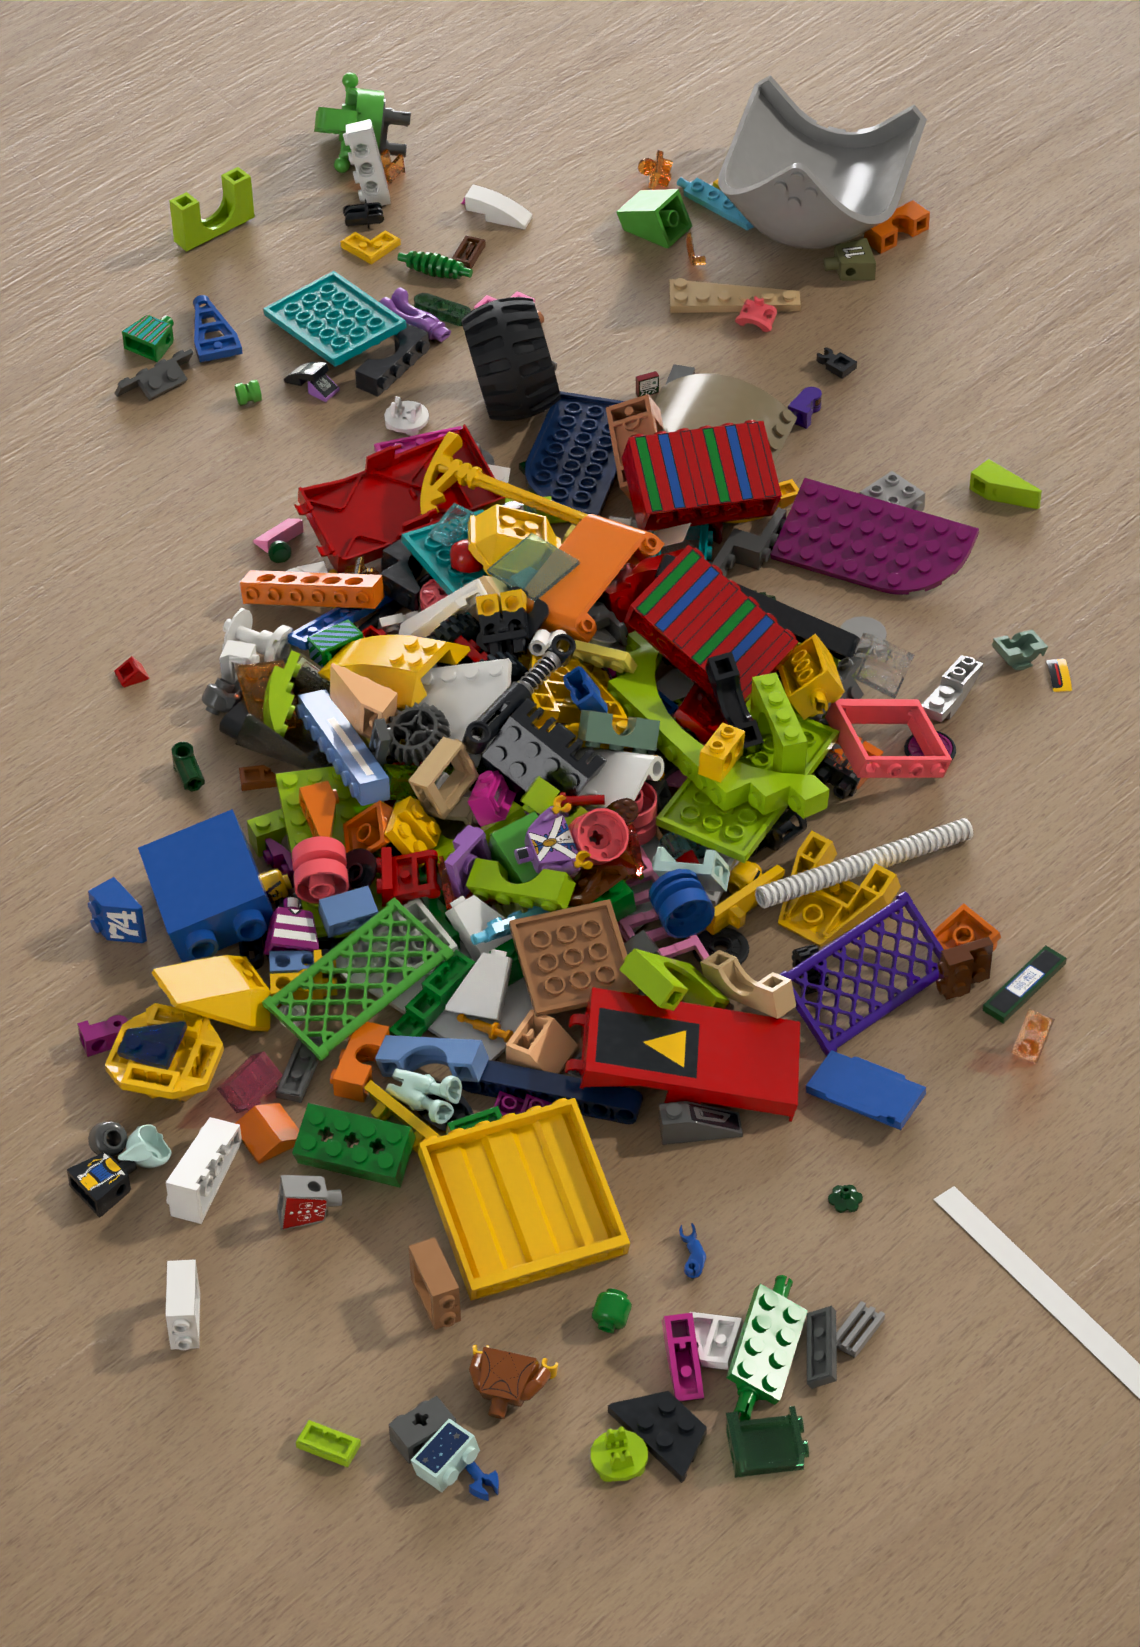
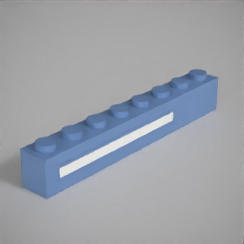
M325 689L298 695L299 704L296 705L298 719H302L305 729L311 732L313 741L318 742L320 751L324 752L328 762L333 764L336 774H340L344 786L349 787L352 797H356L361 806L373 804L379 800H390L389 777L347 718L331 700L328 691Z

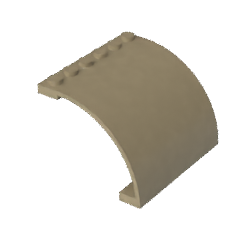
M694 374L675 379L663 386L654 400L660 408L664 428L659 431H666V433L676 432L682 428H688L689 430L698 429L705 425L716 427L725 423L740 424L748 420L764 421L774 463L797 419L790 410L764 390L743 380L719 374Z

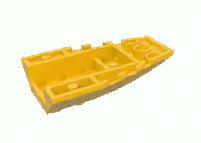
M408 635L372 636L346 644L318 674L320 677L330 681L332 663L345 667L353 673L367 677L371 681L397 692V708L405 709V704L411 708L415 702L419 704L427 696L421 678L437 662L457 665L467 655L470 648L469 646Z

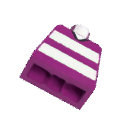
M285 898L283 900V907L276 908L270 918L264 954L269 955V951L314 952V950H319L313 913L311 911L299 910V900L297 898Z

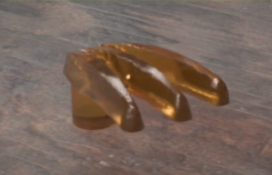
M691 232L688 233L686 246L691 265L706 264L705 256H695L693 238L691 237Z

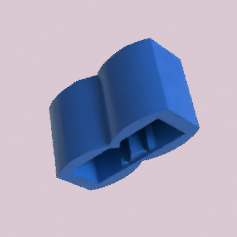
M578 666L564 675V685L570 691L571 699L580 711L608 712V706L600 696L599 688L582 667Z

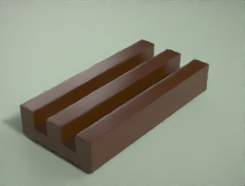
M465 236L452 259L456 260V262L460 261L466 268L472 269L486 246L485 240ZM467 248L465 255L462 259H460L465 249Z

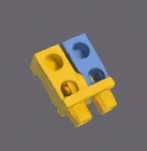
M314 950V952L269 951L271 997L323 957L321 950ZM336 960L333 961L334 968H336ZM319 972L313 977L314 984L328 983L329 978H322V974L326 973ZM337 978L332 979L333 984H337ZM300 987L293 993L294 1000L308 999L309 990ZM337 989L331 991V996L337 995ZM314 990L312 999L323 1000V996H327L328 990Z

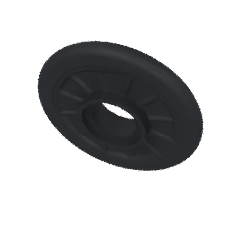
M725 927L715 935L705 930L697 936L709 956L717 952L714 949L716 946L722 945L728 948L723 952L737 957L740 965L748 957L749 944L747 939L740 932L732 928ZM693 950L695 958L700 963L702 960L698 956L697 952Z

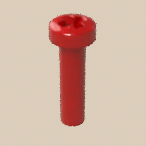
M566 792L559 794L566 797L561 802V808L567 803L571 804V806L605 805V795L566 796Z

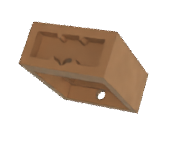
M435 1237L410 1245L411 1280L434 1329L450 1327L460 1322L459 1286Z

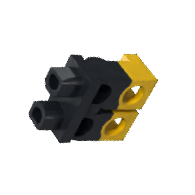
M522 589L500 592V596L497 593L477 596L476 603L482 642L487 647L488 653L494 657L496 652L504 654L503 646L511 644L513 655L527 654V642H530L525 592Z

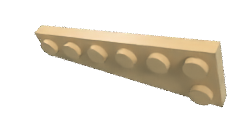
M683 278L669 279L670 313L741 312L744 302L747 299L754 301L755 296L759 299L763 298L764 304L774 306L777 312L800 311L801 308L800 291L686 281Z

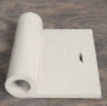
M595 747L580 748L575 754V758L579 760L587 750L592 748L596 751L592 759L597 754H600L607 760L599 774L592 777L578 795H605V805L582 806L585 808H606L612 802L623 798L635 801L645 780L658 781L664 772V762L660 756Z

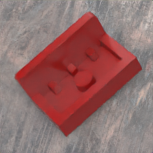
M381 847V857H376V873H381V878L376 879L377 894H381L382 907H386V903L394 898L391 847ZM408 900L401 901L400 903L405 905L408 903Z

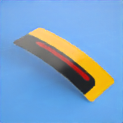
M1046 660L1053 692L1072 691L1066 660Z

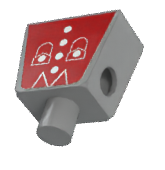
M281 1175L277 1201V1213L281 1230L321 1223L325 1221L327 1207L342 1205L341 1190H327L322 1176Z

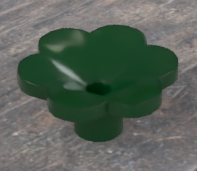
M837 1185L828 1196L829 1204L833 1205L839 1213L846 1211L855 1212L863 1201L862 1194L857 1192L856 1187L853 1185Z

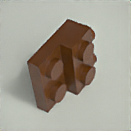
M989 937L941 951L940 962L937 964L939 978L936 980V987L939 994H943L946 1000L964 996L970 993L971 984L990 979L993 943Z

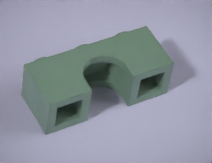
M581 710L578 738L586 741L585 746L600 748V744L603 743L609 744L610 750L624 751V747L633 748L632 753L647 754V750L656 751L660 721L628 717L625 731L618 735L612 727L613 714Z

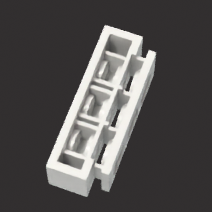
M371 120L346 125V133H343L345 145H350L351 152H348L350 164H355L356 171H353L355 183H360L361 190H358L360 202H365L366 199L367 203L379 202L382 206L391 204L388 184Z

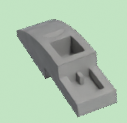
M961 655L942 676L939 687L922 704L927 716L939 722H942L945 718L950 719L973 687L983 667V663L976 661L972 657Z

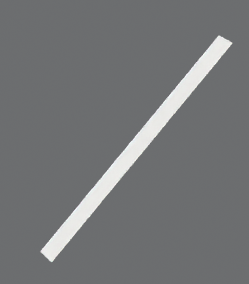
M955 1186L933 1199L1140 1399V1364Z

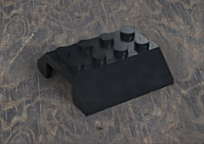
M530 698L526 699L509 717L483 753L477 768L479 775L485 771L494 772L498 770L499 774L503 775L509 790L517 793L514 802L522 807L524 804L520 802V799L537 776H540L560 791L557 796L561 792H566V796H578L589 780L597 776L607 762L600 754H597L592 759L596 753L592 748L587 750L577 760L573 755L580 750L583 741L578 738L572 744L576 735L561 723H558L551 730L557 721L553 717L548 719L540 729L534 724L543 716L545 710L539 707L533 713L537 704Z

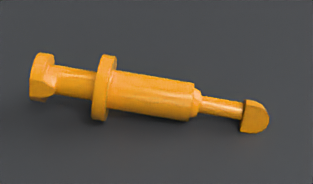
M462 1013L457 1016L459 1022L472 1024L474 1029L488 1034L492 1040L500 1037L507 1043L514 1034L511 1030H502L500 1023L497 1022L490 1024L480 1019L472 1020Z

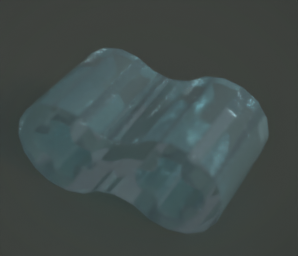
M673 832L665 834L659 841V846L664 847L674 859H677L689 850H693L697 859L705 857L706 850H712Z

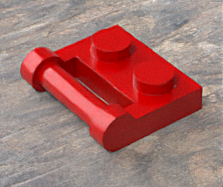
M431 849L392 857L394 898L401 902L421 897L432 899L440 896V885L437 884L436 863L438 862L437 851ZM425 863L427 884L420 885L419 864Z

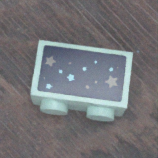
M448 1419L411 1459V1463L417 1476L440 1492H443L457 1480L459 1473L467 1464H471L476 1459L480 1449L473 1434L451 1419Z

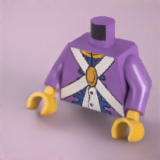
M557 796L553 801L554 807L550 806L530 825L524 840L525 847L514 850L518 864L531 861L536 873H540L543 869L566 872L568 875L579 871L580 867L584 869L592 868L593 863L591 861L584 862V859L590 857L591 854L584 850L577 851L564 816H559L560 811L568 812L571 810V804L569 803L561 808V802L566 799L565 796Z

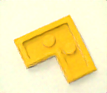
M386 230L371 240L354 232L340 241L341 248L372 265L400 246L401 239Z

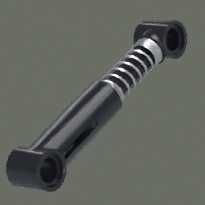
M567 634L556 635L550 647L542 656V659H539L529 669V672H526L525 676L521 677V680L513 682L476 721L471 722L467 726L462 742L465 744L468 753L477 755L484 752L487 744L498 734L509 717L526 699H531L534 689H538V685L543 684L542 681L547 680L546 676H551V672H555L559 667H565L570 663L576 649L575 640ZM472 736H477V737H479L481 740H477V739L473 738Z

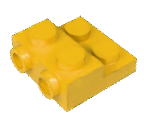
M409 796L395 804L384 834L400 853L404 855L436 847L442 831L436 820L426 814L420 801Z

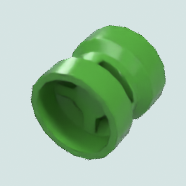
M257 379L249 381L248 384H235V394L240 406L246 405L249 401H262L261 389Z

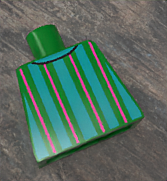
M146 315L122 331L124 349L158 362L174 341L172 329L174 322L172 318L165 315L163 318L157 319Z

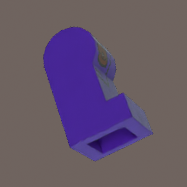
M807 387L803 389L788 405V410L797 417L795 425L805 429L811 425L812 414L821 409L822 392L819 388Z

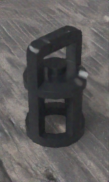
M788 805L752 853L751 857L766 847L778 850L807 829L806 818L803 819ZM795 816L799 822L798 827L790 821Z

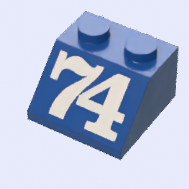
M115 877L88 891L90 901L88 902V908L92 914L90 923L96 933H101L106 940L132 943H144L147 941L142 906Z

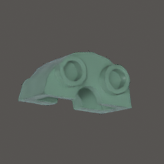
M1033 629L1019 632L1011 640L1007 635L993 638L992 643L995 651L1014 670H1024L1033 666L1031 662L1039 654L1044 656L1048 648Z

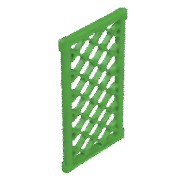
M392 898L387 902L385 908L272 997L268 996L262 1001L263 1007L283 1023L320 1061L329 1056V1052L442 961H447L454 955L453 950L434 935L396 898ZM397 911L406 920L394 921L392 915ZM380 924L389 927L387 936H374L372 930ZM407 926V934L405 936H392L393 927ZM414 926L422 936H411V927ZM360 940L369 942V950L367 952H354L353 945ZM404 941L406 942L405 950L402 952H391V943ZM412 941H423V950L408 951L409 943ZM429 941L439 949L437 953L427 951V943ZM388 942L387 950L384 952H372L373 943ZM342 956L349 958V965L346 968H334L333 961ZM374 957H385V966L372 968L370 967L371 959ZM391 957H404V964L402 967H389V959ZM409 957H423L424 963L417 969L407 967ZM354 958H368L366 967H352ZM322 972L329 974V981L326 984H314L313 977ZM336 973H347V982L344 984H333V975ZM354 973H366L365 982L350 983L351 975ZM371 973H384V980L382 983H369V975ZM389 973H403L404 979L397 985L387 983ZM301 987L302 989L309 990V997L306 1000H294L293 993ZM316 989H327L326 999L313 1000V991ZM333 989H346L345 998L330 999L331 991ZM351 989H364L363 998L349 999V991ZM369 989H383L384 995L377 1001L367 999ZM280 1003L289 1006L286 1016L276 1007ZM296 1005H307V1013L304 1016H292V1009ZM313 1005H326L325 1013L323 1015L311 1016V1007ZM331 1005H344L343 1014L328 1015L329 1007ZM349 1005H362L364 1011L357 1017L347 1015ZM293 1021H305V1029L301 1031ZM311 1021H324L323 1029L310 1032L308 1031L309 1023ZM329 1021H342L343 1028L337 1033L326 1031ZM309 1037H322L323 1044L318 1047Z

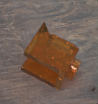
M385 149L380 154L388 183L391 184L401 172L406 173L403 155L399 154L391 163L390 151L388 149Z

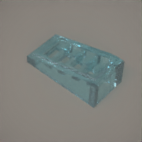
M453 503L428 534L429 538L449 547L468 530V521L470 515L474 516V512ZM439 533H442V534H444V535H446V536H448V537L445 538V537L439 535Z

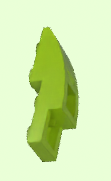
M291 650L284 668L274 666L265 691L263 705L264 725L269 744L273 746L278 737L283 739L288 725L284 724L285 719H291L296 707L291 705L295 695L290 694L294 683L290 682L291 677L296 678L301 664L297 663L300 653Z

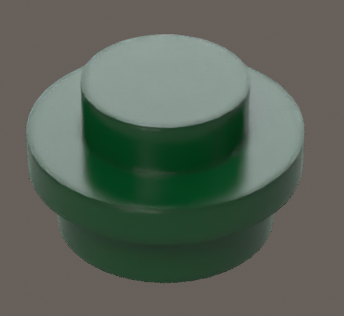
M284 541L273 542L268 550L269 558L274 563L286 562L292 553L289 544Z

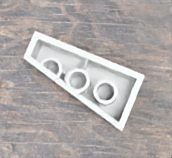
M209 1117L205 1125L201 1127L199 1134L166 1181L168 1194L166 1201L169 1204L172 1217L202 1224L242 1143L239 1124Z

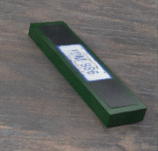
M1045 945L983 1004V1011L1004 1024L1066 964L1067 958Z

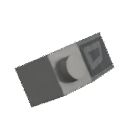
M688 1101L659 1104V1127L662 1145L743 1137L739 1112Z

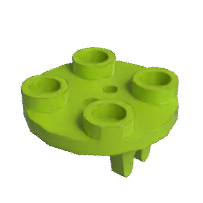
M619 1427L618 1430L608 1429L607 1432L601 1434L594 1441L591 1447V1463L603 1481H627L639 1477L645 1472V1466L648 1462V1448L643 1439L636 1433L624 1430V1427Z

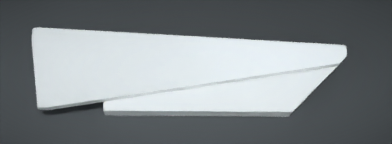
M475 579L402 622L398 635L428 639L435 637L436 634L433 631L436 628L440 629L442 627L440 625L441 622L445 621L447 623L449 622L448 617L454 616L457 618V614L465 615L477 604V596L488 595L481 581Z

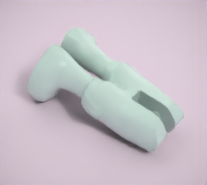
M395 1069L392 1077L403 1084L400 1087L388 1083L385 1092L395 1100L408 1105L411 1110L423 1111L426 1109L429 1111V1118L432 1122L443 1124L454 1113L452 1105L443 1100H432L426 1095L434 1094L457 1104L461 1098L462 1084L458 1077L451 1075L445 1077L441 1084L436 1083L430 1074L423 1075L412 1071Z

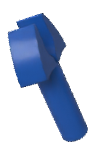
M475 1461L467 1464L465 1469L474 1479V1483L469 1485V1492L473 1496L489 1501V1494L482 1484L491 1486L493 1491L497 1495L499 1494V1479L496 1470L490 1474H484Z

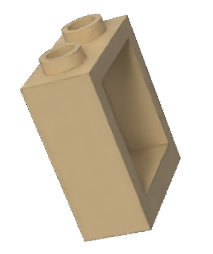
M443 737L408 780L424 811L427 814L444 820L479 777L474 766L475 763L466 751L465 744L458 739L452 740ZM451 762L455 770L438 790L434 782Z

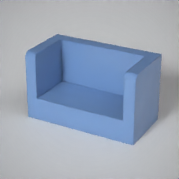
M369 886L319 899L318 911L328 938L357 930L378 913Z

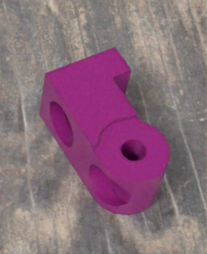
M114 1015L107 1021L89 1025L88 1020L77 1023L79 1039L87 1057L111 1050L122 1024L127 1022L128 1019L122 1015Z

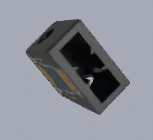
M103 1152L68 1168L69 1185L100 1218L130 1192L129 1174L137 1170V1166L134 1161L130 1160L116 1162L109 1153Z

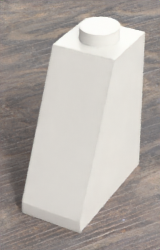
M475 895L468 899H465L464 896L459 897L450 903L452 908L445 912L454 929L459 932L460 939L475 962L483 952L489 953L491 949H495L512 939L510 934L487 943L472 944L471 935L486 929L489 921L501 917L502 920L506 919Z
M491 949L490 954L483 952L446 1004L445 1010L501 1021L513 959L506 957L507 952Z

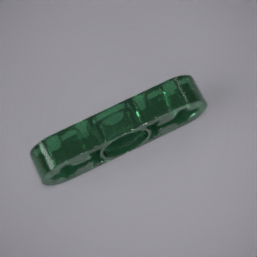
M420 293L414 297L415 308L426 311L439 320L457 326H463L461 319L471 312V309L465 305L428 293ZM445 308L447 310L440 311L438 309Z

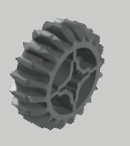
M415 702L411 708L405 704V710H397V716H389L390 723L386 724L387 728H391L393 734V742L389 745L390 756L396 759L399 764L404 762L408 767L412 763L419 767L420 763L427 758L443 737L448 738L451 736L449 722L445 719L444 713L434 705L429 707L425 702L421 706ZM428 724L434 725V729L430 730L427 727ZM400 739H404L406 745L400 744Z

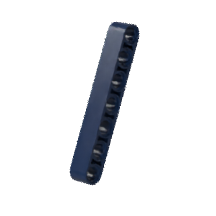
M488 1060L479 1082L461 1081L463 1090L497 1098L499 1091L524 1100L526 1095L529 1094L551 1103L562 1098L567 1100L575 1098L581 1115L622 1124H634L636 1122L643 1102V1095L635 1089L621 1086L584 1087V1089H580L581 1078Z

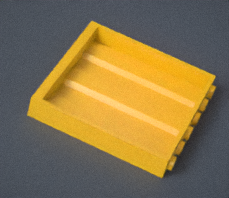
M566 1098L558 1099L551 1105L544 1107L534 1106L526 1112L517 1115L509 1113L499 1120L492 1122L482 1121L474 1127L465 1130L463 1128L454 1129L447 1135L440 1137L430 1136L419 1143L418 1155L470 1301L628 1254L630 1247L629 1238L575 1098L569 1100Z

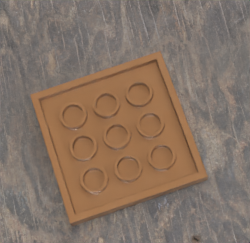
M610 899L509 921L511 935L536 1017L587 1007L592 987L638 995L637 986L619 970L624 963L627 952Z

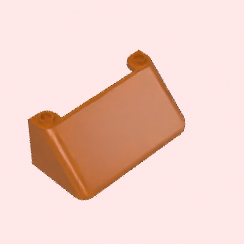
M589 514L577 524L526 588V591L529 593L526 597L527 613L532 611L534 602L539 598L549 607V615L540 629H545L548 632L560 629L565 631L574 640L589 643L597 631V625L587 612L625 564H628L633 569L646 557L656 555L665 544L653 533L595 514Z

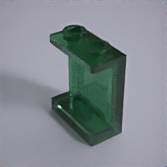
M789 1406V1414L786 1416L739 1421L738 1411L726 1413V1434L735 1478L804 1470V1458L809 1457L807 1440H802L801 1433H804L802 1416H797L795 1406Z

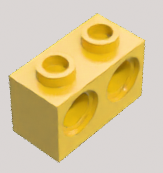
M722 723L700 751L698 774L721 783L743 754L745 731Z

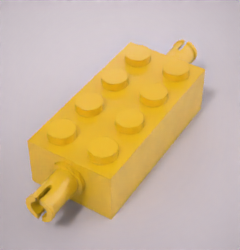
M816 633L796 646L790 658L778 669L788 700L803 720L808 717H814L817 714H824L823 708L827 711L828 704L839 700L845 692L833 656Z

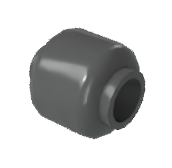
M113 1121L98 1123L91 1129L88 1136L89 1146L96 1155L106 1152L111 1156H116L124 1150L128 1140L124 1127Z

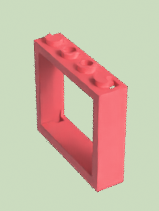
M839 699L831 703L825 716L829 726L840 731L837 741L857 778H943L952 761L918 699ZM851 724H907L925 756H868Z

